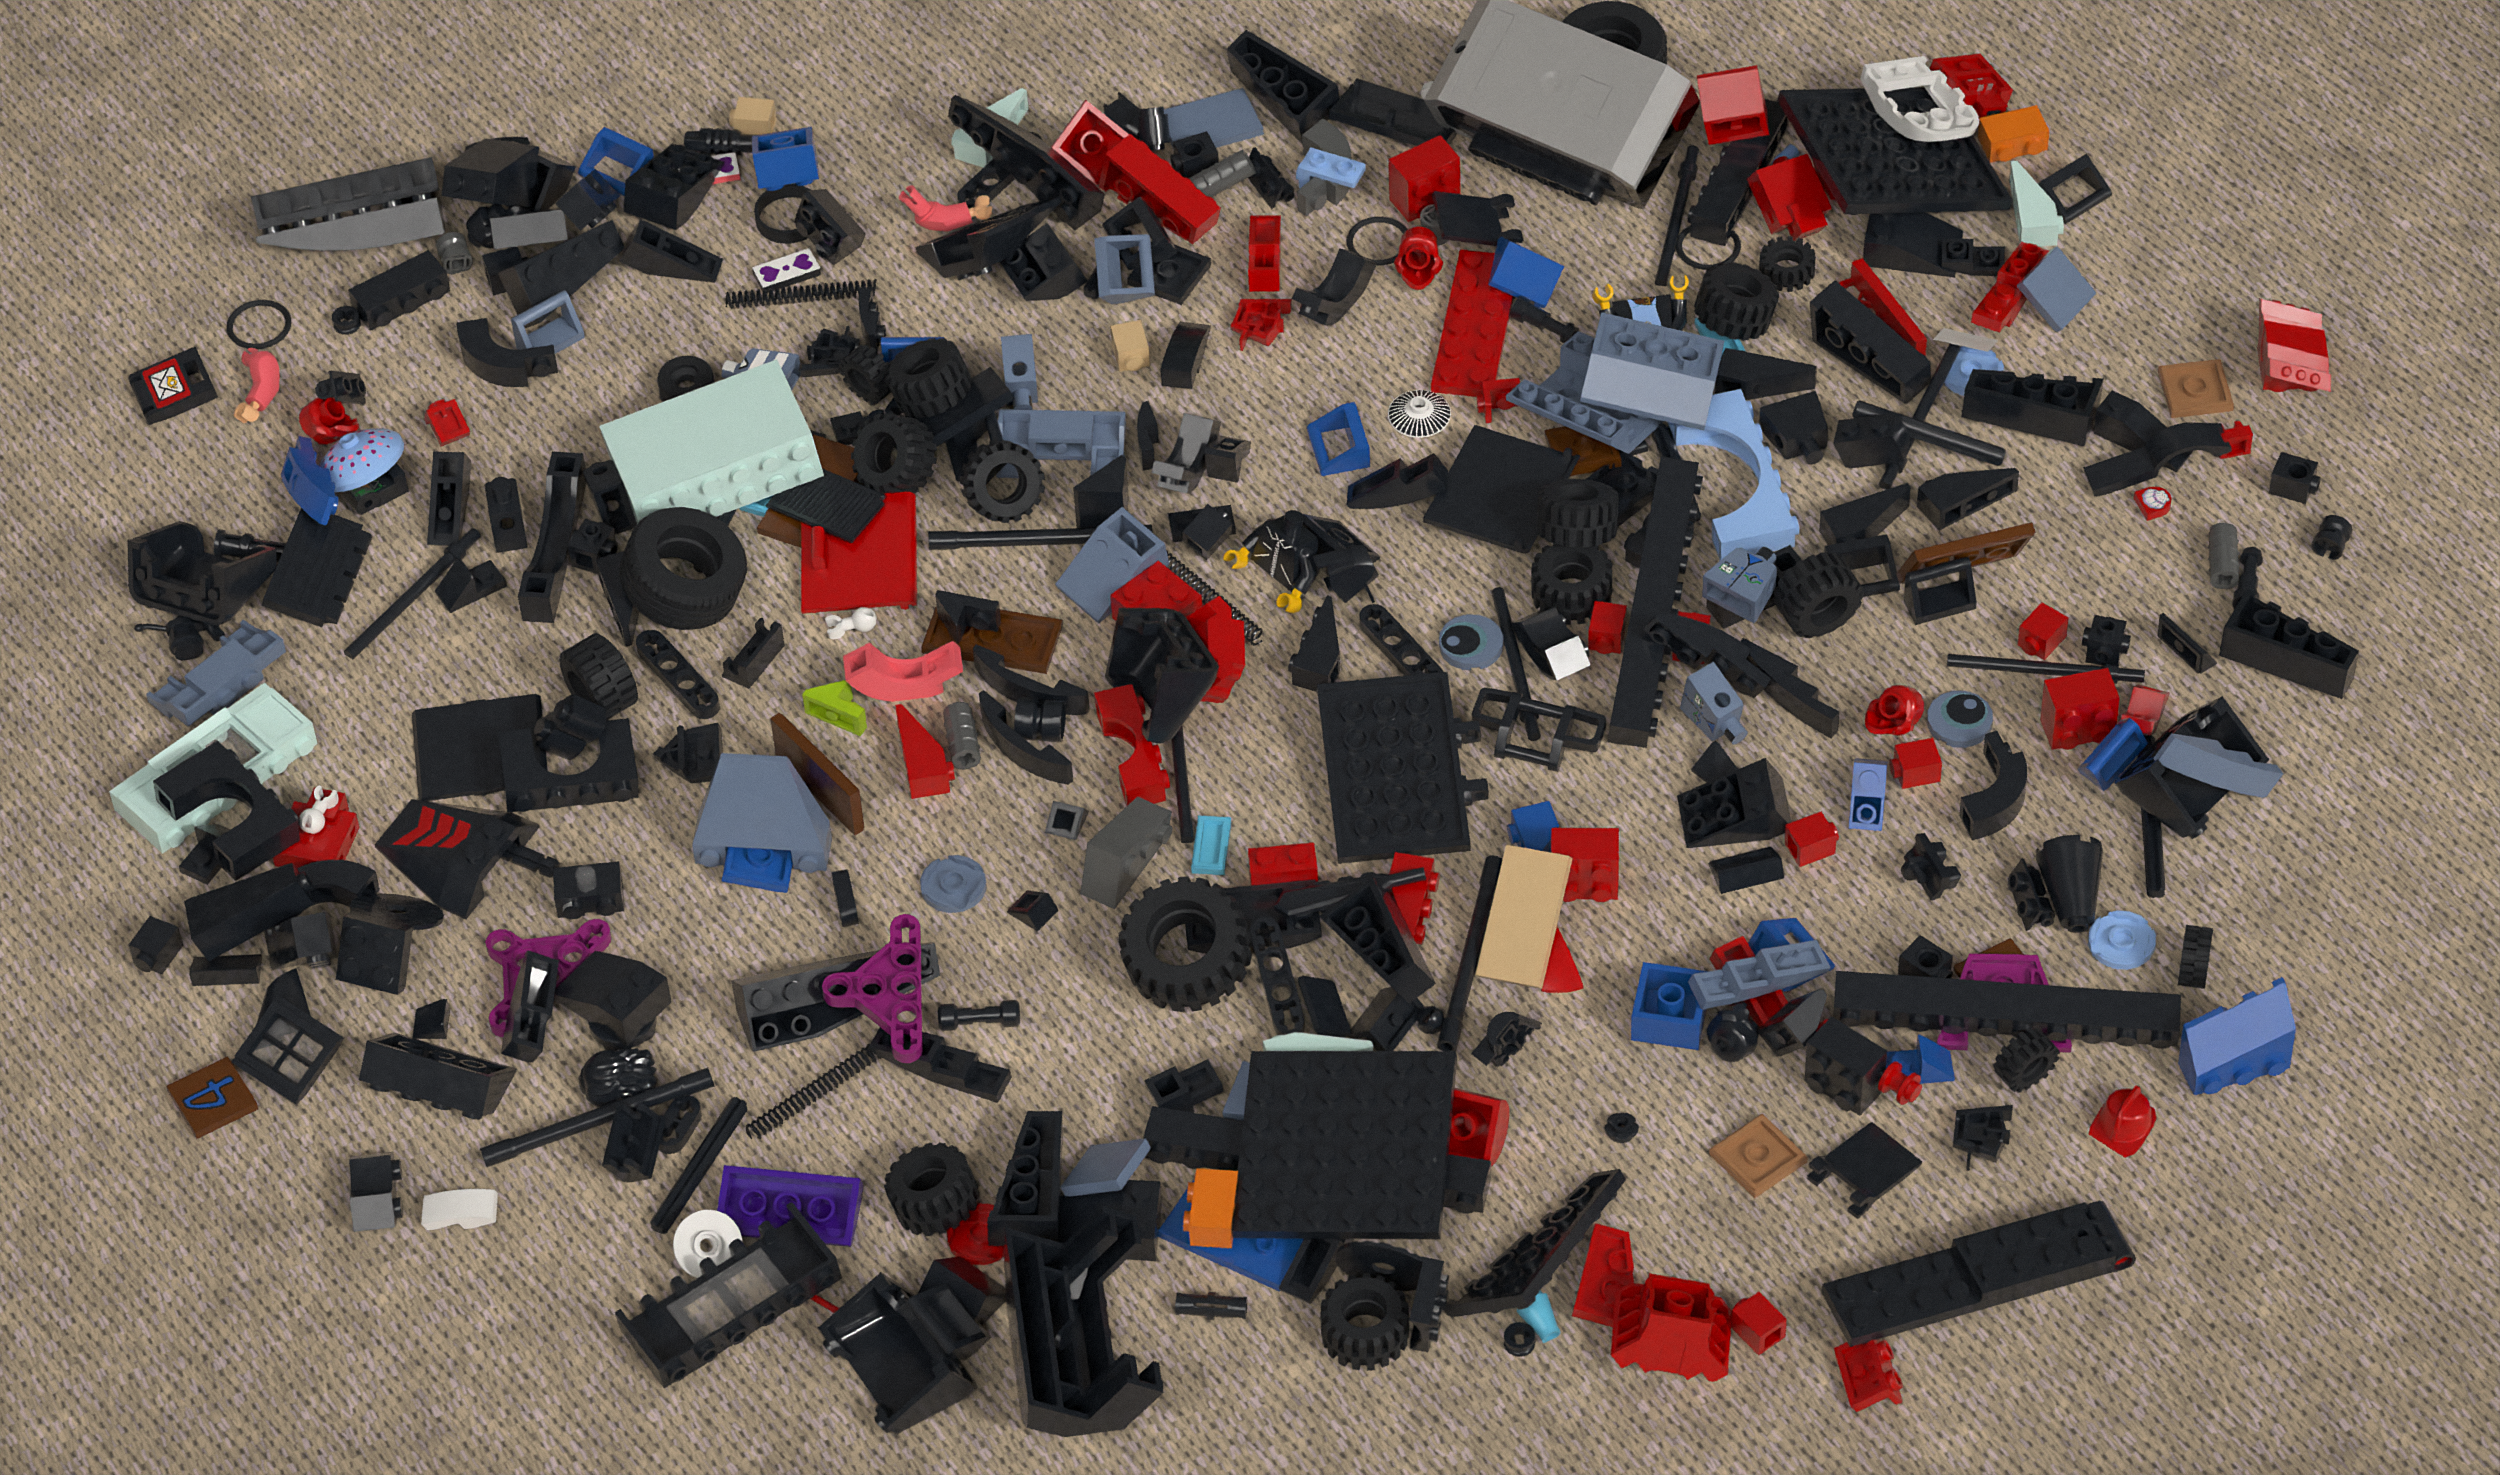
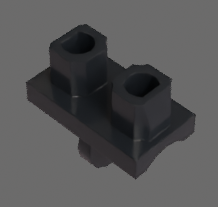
M1925 833L1916 834L1915 845L1904 855L1906 862L1900 870L1904 879L1917 880L1924 888L1929 899L1933 901L1940 898L1944 890L1955 888L1961 878V874L1956 866H1944L1943 862L1947 855L1942 842H1930Z

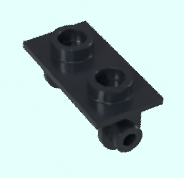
M1253 147L1249 158L1256 174L1248 177L1249 181L1271 209L1275 208L1279 200L1291 201L1294 198L1293 186L1288 184L1284 177H1279L1281 173L1272 163V159L1269 156L1261 154L1256 147Z
M330 370L328 371L330 379L320 381L316 385L315 393L320 399L326 400L327 398L334 397L335 402L366 404V386L360 378V374Z
M2021 858L2008 877V888L2012 891L2017 904L2018 916L2022 918L2026 931L2030 930L2034 923H2040L2043 927L2050 926L2054 922L2055 912L2052 909L2049 898L2044 897L2046 890L2040 871L2036 870L2033 866L2027 867L2025 859Z

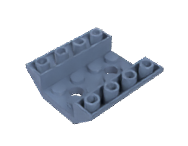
M1601 312L1580 402L1704 430L1724 341Z
M1579 331L1560 347V367L1542 384L1537 385L1524 379L1506 395V400L1627 454L1658 428L1659 424L1664 422L1580 402L1595 338Z

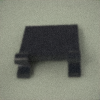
M1433 191L1432 198L1442 239L1497 246V241L1501 236L1514 243H1523L1524 238L1521 230L1510 229L1502 232L1499 221L1502 218H1509L1507 207L1514 208L1515 206L1512 195L1501 194L1493 198H1483Z
M1870 1122L1826 1156L1814 1158L1809 1163V1168L1813 1171L1807 1175L1806 1179L1817 1187L1829 1177L1831 1172L1837 1175L1855 1190L1850 1195V1200L1853 1204L1848 1207L1847 1211L1858 1219L1870 1209L1876 1200L1907 1178L1923 1162L1876 1124Z

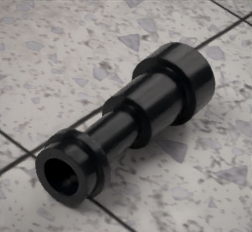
M1523 295L1517 298L1510 312L1511 318L1520 323L1525 321L1540 330L1545 328L1559 335L1560 342L1562 343L1568 341L1579 331V328L1575 327L1573 323L1565 325L1551 318L1550 313L1535 306L1534 301Z
M2256 547L2245 548L2240 556V562L2244 565L2243 574L2239 577L2238 589L2233 594L2232 606L2234 610L2247 588L2257 593V599L2260 598L2257 592L2259 579L2256 576L2257 567L2263 563V556L2261 550Z

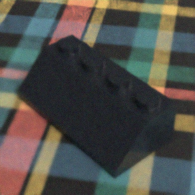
M391 1033L367 1041L359 1080L370 1083L369 1087L373 1090L381 1092L394 1090L400 1092V1097L411 1101L424 1099L431 1101V1106L440 1110L458 1109L462 1111V1116L479 1120L483 1116L495 1112L517 1069L405 1035Z

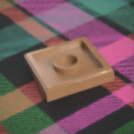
M2221 359L2158 366V374L2171 418L2234 410V403Z
M1760 1114L1709 1149V1155L1754 1199L1802 1167L1808 1160V1157L1764 1114Z

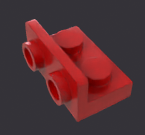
M1873 1339L1870 1342L1850 1347L1848 1342L1834 1348L1850 1407L1856 1412L1886 1398H1889L1895 1405L1903 1402L1899 1390L1903 1388V1383L1897 1371L1893 1369L1891 1360L1894 1359V1353L1886 1340Z

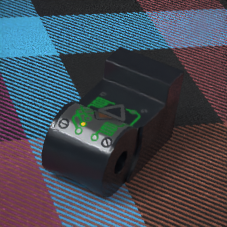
M395 463L387 472L372 482L356 489L344 491V496L354 509L363 515L409 492L404 471Z

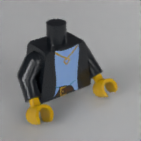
M1674 275L1670 278L1669 286L1670 290L1674 293V299H1671V295L1667 294L1612 302V307H1610L1609 300L1613 296V288L1609 284L1605 286L1606 298L1599 295L1597 287L1592 293V298L1594 302L1601 306L1599 315L1602 312L1683 331L1687 323V299H1684V293L1688 289L1689 281L1685 275V285L1682 288H1677L1673 284Z

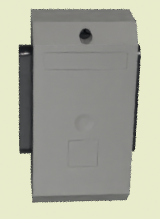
M1477 0L1424 98L1426 105L1440 125L1447 129L1453 128L1456 133L1472 139L1468 150L1473 155L1484 157L1486 161L1503 168H1510L1513 172L1529 179H1536L1539 183L1553 189L1563 190L1565 194L1582 201H1589L1594 206L1598 205L1604 194L1639 209H1645L1700 105V100L1691 81L1667 64L1509 0Z

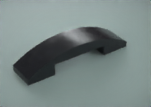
M977 644L973 647L974 665L979 675L993 689L1008 699L1017 703L1019 697L1037 698L1040 704H1043L1046 699L1065 700L1066 715H1086L1089 712L1087 690L1061 679L1054 688L1006 669L1003 655Z
M984 690L979 693L980 711L985 729L1004 755L1021 768L1038 777L1067 785L1073 782L1072 762L1050 744L1041 751L1036 749L1007 725L1006 709Z

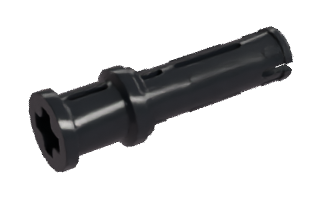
M219 529L214 539L213 551L214 555L222 557L225 555L242 559L248 556L251 548L258 545H266L276 548V562H279L286 543L255 539L250 533H245L243 536L228 534L225 530Z

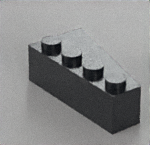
M1973 369L1965 387L1961 417L2085 446L2095 421L2096 409L2100 405L2104 378H2092V382L2077 381V376H2063V380L2044 379V374L2032 373V375L2024 378L2016 377L2015 372Z
M1373 877L1319 916L1408 1003L1436 984L1394 898Z

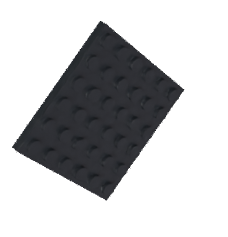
M1925 87L1883 92L1887 98L1893 99L1898 105L1897 111L1903 116L1908 112L1924 113L1930 112L1933 108H1939ZM1865 88L1780 90L1777 101L1844 215L2010 210L2013 199L1973 135L1944 141H1917L1907 138L1892 128L1876 112Z
M1251 1051L1238 1162V1183L1232 1220V1237L1280 1239H1441L1457 1069L1456 1051Z

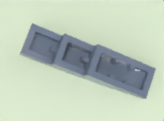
M2172 733L2153 758L2154 760L2158 759L2163 766L2185 776L2219 788L2261 798L2268 796L2284 774L2277 765L2254 762L2246 752L2224 749L2218 740Z
M1813 940L1760 949L1755 957L1727 961L1720 970L1693 974L1688 983L1701 1010L1762 996L1828 972L1831 967L1818 941Z

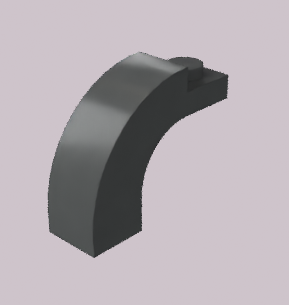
M1324 119L1320 120L1302 135L1304 156H1306L1311 147L1352 159L1351 148L1346 137L1339 129ZM1314 177L1297 191V211L1307 217L1314 210H1320L1327 200L1337 206L1346 196L1350 187Z

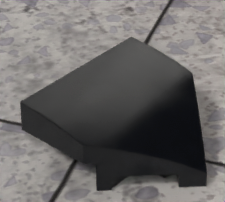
M719 723L695 727L686 731L683 726L679 725L676 728L677 734L664 748L659 746L653 753L654 757L689 783L710 782L720 754L723 753L722 729Z

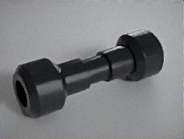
M1003 1000L1000 1006H986L981 1009H972V1007L958 1008L954 1003L941 1004L938 1007V1026L942 1031H954L959 1025H969L974 1022L1001 1023L1004 1028L1017 1027L1020 1024V1005L1017 1000Z

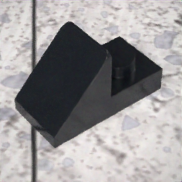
M1220 436L1206 446L1205 461L1208 477L1238 483L1241 462L1250 453L1251 441Z
M458 558L436 588L435 593L449 613H452L507 587L505 578L491 560L469 570L461 558Z
M941 590L936 591L937 615L957 644H960L966 626L974 627L978 630L998 632L1001 624L999 601Z
M219 824L195 826L194 830L198 844L179 865L180 873L208 885L222 867L215 861L213 840L230 830Z

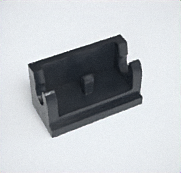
M759 618L755 623L756 633L733 661L731 657H727L723 662L724 672L722 677L750 689L785 646L782 624L774 621L769 631L764 626V619Z
M640 1103L637 1105V1112L625 1104L616 1106L602 1166L622 1182L630 1183L652 1179L666 1121L664 1116H659L649 1107Z

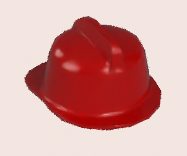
M2137 1085L2133 1089L2124 1088L2116 1090L2107 1097L2106 1102L2093 1120L2088 1134L2124 1158L2135 1154L2142 1147L2154 1127L2157 1119L2155 1109L2150 1106L2148 1099L2141 1093V1088Z

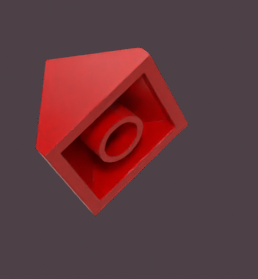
M1084 100L1051 148L1061 154L1093 184L1098 186L1106 153L1129 134L1089 101Z

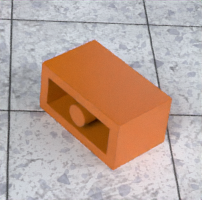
M2035 105L1979 118L1978 140L1990 163L1997 161L2006 162L2015 157L2028 154L2037 155L2042 151L2048 150L2049 128L2038 106Z
M1196 1168L1195 1181L1188 1182L1187 1203H1192L1191 1211H1185L1183 1219V1231L1189 1232L1190 1246L1232 1248V1220L1235 1209L1238 1171Z

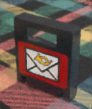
M196 346L128 376V381L148 425L175 417L219 398ZM200 371L204 380L192 385L188 376Z

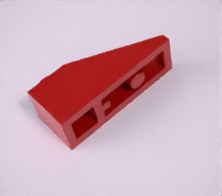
M902 704L895 705L911 799L950 793L949 781L955 780L953 762H946L943 747Z

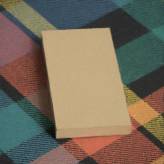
M1506 845L1476 976L1542 989L1573 858L1567 855Z

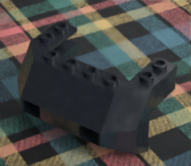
M1102 1206L1064 1244L1005 1227L1004 1270L1006 1306L1021 1421L1027 1428L1061 1437L1124 1430L1164 1393L1159 1362L1153 1361L1138 1375L1136 1356L1123 1353L1117 1360L1113 1356L1111 1329L1109 1327L1107 1300L1105 1298L1103 1282L1142 1245L1138 1216Z

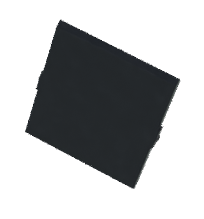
M529 694L492 700L482 699L462 704L414 710L412 713L418 799L433 801L470 795L486 796L487 794H494V792L504 791L498 750V731L531 728L535 758L548 771L546 750L536 746V735L534 734L537 721L543 717L541 696Z

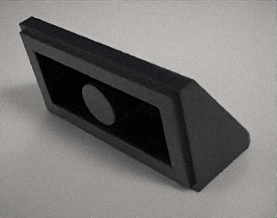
M2160 614L2157 636L2198 674H2202L2217 664L2203 648L2166 614Z
M1771 846L1713 860L1708 863L1721 894L1784 879L1782 858Z
M262 955L218 956L209 962L205 956L194 957L189 971L192 986L259 984Z
M1303 975L1298 977V984L1314 1031L1318 1035L1342 1038L1349 1036L1351 1028L1335 983L1328 979Z

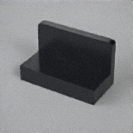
M1392 987L1381 989L1353 1025L1348 1038L1360 1039L1366 1037L1368 1041L1372 1042L1373 1047L1377 1051H1394L1417 1021L1420 1010L1425 1006L1418 998L1408 1003Z

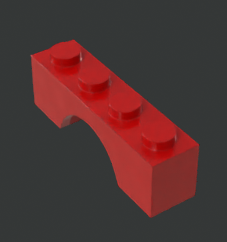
M1132 684L1094 692L1096 714L1103 735L1120 738L1128 742L1135 749L1131 757L1118 766L1119 784L1126 806L1136 797L1154 804L1166 801L1165 789L1170 788V781L1167 770H1160L1159 764L1162 763L1158 744L1152 745L1151 741H1147L1141 731L1144 722L1143 715L1146 714L1142 696H1136Z

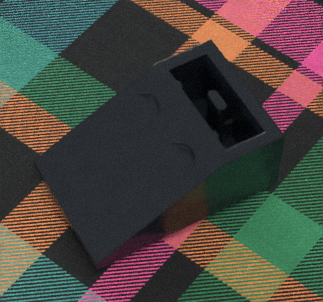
M671 144L625 180L623 212L677 230L697 210L714 183L715 177L723 168L724 162L713 158L709 154H700L686 149L683 145Z
M1766 758L1677 795L1687 849L1770 840L1784 834L1785 824L1791 823L1783 778Z

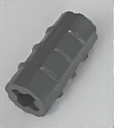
M1243 149L1231 156L1229 155L1228 158L1218 163L1215 162L1213 166L1205 170L1202 169L1201 172L1189 179L1202 193L1213 197L1241 181L1244 182L1245 179L1256 174V171L1249 156Z
M2230 523L2214 524L2210 527L2208 560L2210 562V583L2217 589L2234 588L2239 580V540L2237 539L2236 527Z
M954 702L947 705L943 711V726L946 728V738L949 744L948 750L950 751L953 764L958 769L966 770L977 766L981 760L980 745L977 739L978 733L975 728L976 721L973 718L972 708L969 707L968 703Z

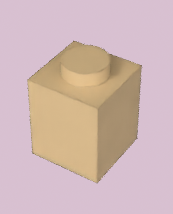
M739 97L736 108L730 111V127L742 131V134L763 135L773 133L777 120L774 100Z
M1141 320L1111 325L1112 348L1119 372L1127 370L1137 371L1143 367L1150 366L1149 346Z

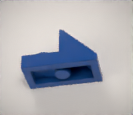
M1917 1035L1916 1050L1887 1052L1886 1068L1894 1061L1902 1064V1073L1909 1076L1914 1072L1920 1075V1084L1955 1081L1950 1051L1923 1035Z

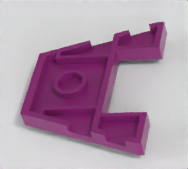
M1969 953L1960 979L2049 985L2038 955ZM1941 1030L1937 1044L1948 1050H1968V1031L1960 1034H1949ZM2070 1039L2052 1041L2059 1052L2071 1053L2072 1043Z

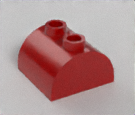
M1455 1088L1449 1154L1491 1161L1492 1167L1500 1156L1508 1131V1102L1503 1099Z

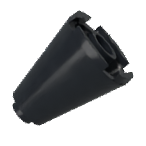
M2080 835L2059 836L2043 843L2044 849L2041 851L2038 848L2036 849V861L2060 925L2068 929L2069 932L2080 933L2086 931L2095 920L2103 860L2102 842L2094 837H2090V842L2081 841Z

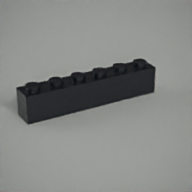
M1765 99L1769 135L1731 141L1729 146L1725 145L1723 147L1720 163L1718 166L1714 165L1712 167L1708 185L1702 186L1697 205H1692L1689 210L1687 222L1691 224L1690 237L1726 246L1753 195L1747 178L1756 170L1768 167L1789 126V119L1779 102Z

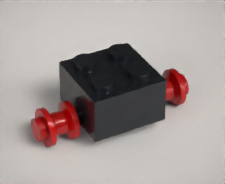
M1832 1016L1822 1022L1819 1021L1816 1033L1807 1042L1804 1081L1813 1092L1817 1094L1824 1093L1832 1098L1837 1106L1844 1111L1851 1110L1861 1116L1881 1093L1885 1094L1890 1090L1897 1094L1896 1101L1904 1105L1908 1101L1914 1102L1922 1090L1920 1075L1915 1072L1909 1076L1902 1073V1064L1894 1061L1886 1068L1887 1050Z

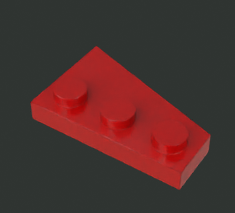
M1595 1223L1572 1312L1573 1317L1613 1327L1615 1292L1632 1282L1634 1283V1264L1629 1232Z

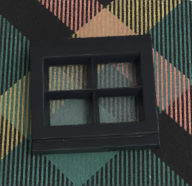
M278 996L239 1048L232 1063L297 1105L306 1096L333 1058L344 1038L281 996Z

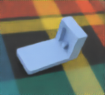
M1310 147L1297 168L1296 179L1299 180V189L1314 177L1355 188L1366 170V165L1362 162Z

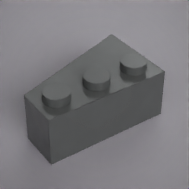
M1136 797L1087 842L1080 894L1115 909L1161 845L1166 844L1172 834V826L1170 825L1172 811Z

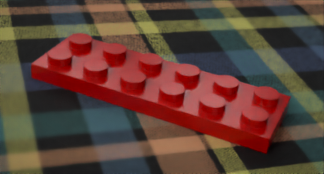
M1461 249L1459 251L1431 382V392L1476 397V394H1482V381L1497 380L1514 296L1488 285L1495 253Z

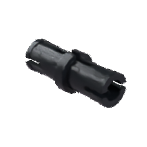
M1208 1292V1295L1177 1293L1175 1315L1207 1316V1320H1214V1317L1246 1319L1248 1298L1216 1296V1292ZM1196 1304L1227 1305V1308L1197 1307Z

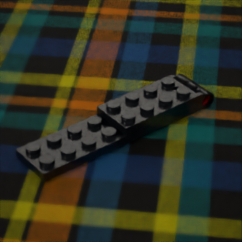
M2094 1201L2088 1205L2084 1202L1953 1239L1952 1246L1948 1249L1824 1283L1821 1293L1849 1346L1853 1347L1870 1342L1873 1339H1881L2112 1272H2118L2130 1268L2135 1263L2136 1256L2105 1202Z

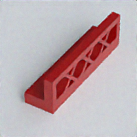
M1861 258L1852 262L1851 277L1838 283L1845 289L1854 285L1860 292L1858 300L1867 308L1873 309L1876 312V316L1880 317L1883 322L1918 352L1926 356V336L1864 259Z

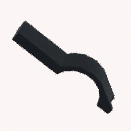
M2186 422L2172 425L2158 432L2146 443L2145 447L2084 467V472L2094 497L2156 478L2161 467L2178 454L2202 450L2210 452L2217 457L2231 452L2232 449L2229 442L2223 441L2221 434L2224 433L2221 423Z

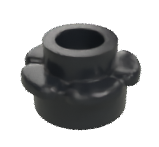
M1614 1113L1607 1118V1124H1605L1604 1129L1605 1133L1614 1142L1626 1143L1637 1135L1639 1126L1635 1123L1636 1119L1631 1114Z

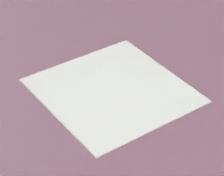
M1943 328L1934 338V340L1987 352L1998 341Z

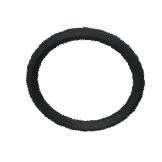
M1389 217L1366 218L1354 225L1349 231L1347 247L1349 251L1360 255L1353 245L1354 235L1360 228L1371 223L1391 224L1400 229L1403 234L1408 229L1399 221ZM1398 254L1388 259L1369 260L1376 262L1377 265L1392 264Z
M1691 225L1683 229L1678 236L1676 251L1681 260L1694 268L1709 270L1711 266L1718 265L1719 263L1712 265L1700 264L1692 261L1685 255L1682 249V242L1686 235L1691 232ZM1734 230L1731 234L1735 244L1734 251L1728 259L1723 261L1728 264L1735 261L1741 250L1739 236Z
M254 300L239 306L233 311L227 321L226 330L229 338L238 346L246 349H264L279 343L286 337L290 331L292 319L288 310L280 303L271 300ZM270 306L283 314L285 326L277 337L268 342L247 343L240 340L234 334L233 323L237 316L251 307Z

